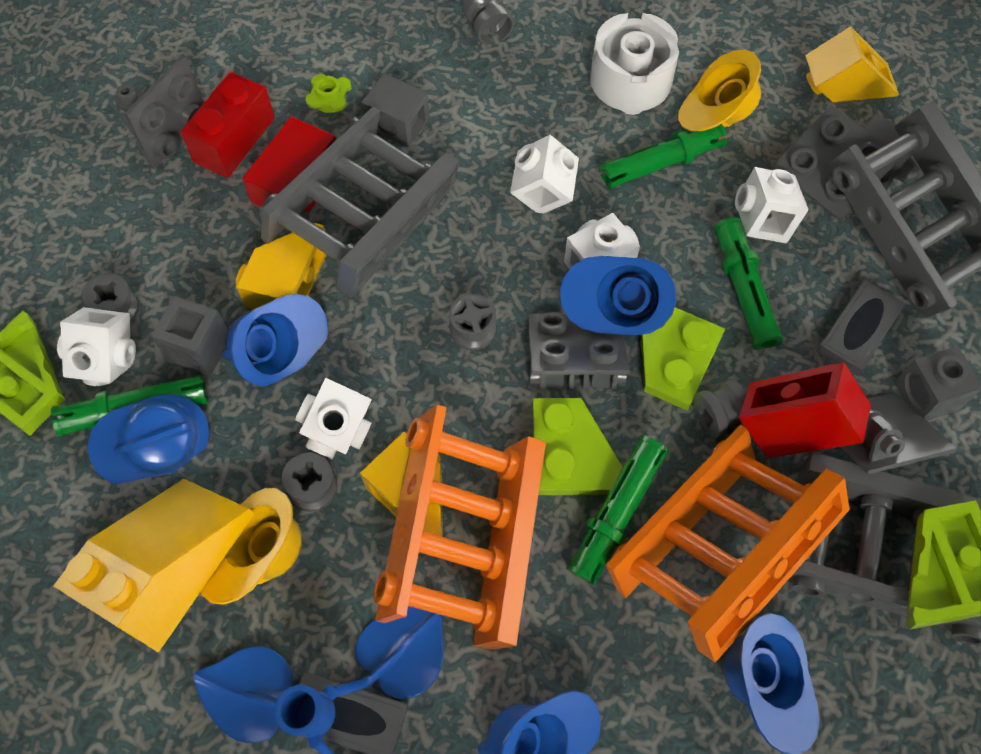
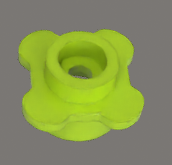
M318 74L311 79L313 87L311 93L305 98L310 108H317L325 113L341 111L346 107V93L352 88L348 78L340 77L336 79L332 76Z

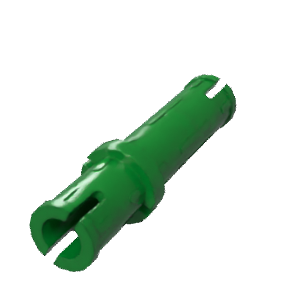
M720 124L705 131H676L671 134L670 139L609 162L600 163L599 171L601 173L606 172L600 176L608 190H612L617 186L681 162L682 165L692 163L694 157L725 147L727 145V138L719 139V137L727 135L723 124Z
M736 217L724 219L714 226V233L717 236L725 259L722 262L724 273L727 276H731L753 341L754 350L776 347L783 342V336L779 331L769 298L757 269L760 264L757 252L750 249L741 219Z
M197 374L194 377L112 395L108 391L98 392L94 399L62 406H52L51 416L58 417V419L52 420V424L58 437H63L67 434L93 429L102 417L116 409L153 396L165 394L187 397L197 405L208 404L207 394H204L203 391L206 390L202 374Z
M639 436L630 457L620 471L595 518L590 517L585 527L588 531L577 552L567 565L566 569L596 586L610 555H612L616 546L624 543L626 536L623 533L649 488L659 466H661L664 458L669 453V449L665 448L663 444L648 436Z

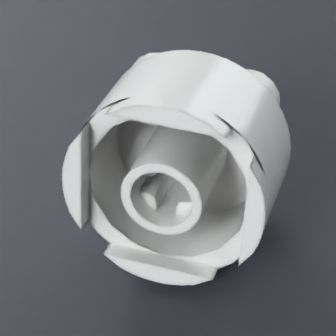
M628 13L619 14L603 23L597 32L590 75V85L598 98L607 105L630 115L639 114L662 103L670 93L679 57L678 37L675 30L663 19L642 13L641 19H628Z

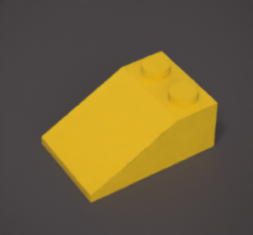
M182 479L90 538L78 554L71 559L53 587L159 652L249 523L254 513L247 507L186 479Z

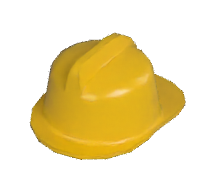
M745 49L734 50L720 56L707 68L698 84L679 109L678 121L684 129L689 131H705L720 124H723L724 127H730L732 124L744 120L753 113L761 98V85L758 80L761 73V64L755 53Z
M264 488L257 491L240 504L249 508L254 515L201 590V595L211 604L225 605L239 600L252 591L257 584H262L283 575L293 566L298 558L302 546V533L299 524L293 519L292 504L288 496L277 488Z

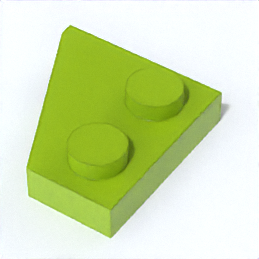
M675 307L673 315L663 327L640 337L641 355L643 356V391L688 411L725 328Z
M22 311L0 332V414L31 436L51 415L52 406H60L65 401L36 323L26 312Z
M533 398V438L546 442L538 495H608L623 467L582 398Z
M976 500L927 509L918 516L906 617L909 630L981 616V510Z

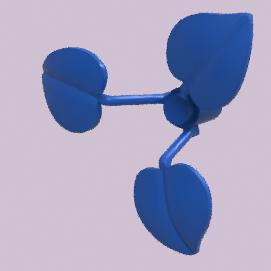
M408 606L407 616L388 623L373 620L362 631L355 646L357 662L371 673L364 678L337 686L328 685L322 691L306 685L292 686L293 675L290 666L281 654L266 647H249L237 651L216 664L196 671L193 675L200 700L211 719L225 734L236 741L244 743L263 742L274 736L280 727L290 735L308 738L309 746L316 749L320 754H335L323 740V734L331 728L334 722L335 705L333 700L336 697L368 688L377 680L383 692L396 699L417 697L434 684L439 676L444 659L443 615Z

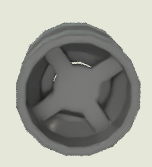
M464 0L463 12L470 24H473L474 32L481 43L485 45L492 43L487 35L489 33L496 32L500 40L507 38L512 33L515 21L509 10L503 6V0Z

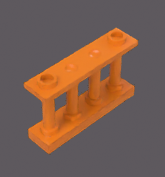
M437 404L419 418L416 417L407 432L406 447L410 448L386 569L379 575L374 589V602L378 604L375 621L388 623L407 616L409 606L472 623L475 629L473 646L497 650L517 646L546 442L528 436L502 452L445 433L442 429L447 408ZM438 452L497 471V476L500 478L497 498L494 500L434 481L433 476ZM430 501L488 519L489 524L492 526L489 547L483 549L423 531L428 502ZM418 554H426L481 570V575L484 577L481 598L477 602L413 584Z
M740 425L727 439L722 440L716 445L712 455L628 542L621 544L616 549L606 567L617 591L625 598L642 582L690 615L691 618L687 621L697 650L716 663L850 510L845 477L826 468L812 484L808 483L804 486L756 461L750 434L745 427ZM743 476L793 503V505L780 520L771 522L724 494ZM710 510L761 541L746 557L737 559L691 531V529ZM677 546L726 577V579L711 596L702 598L656 566Z

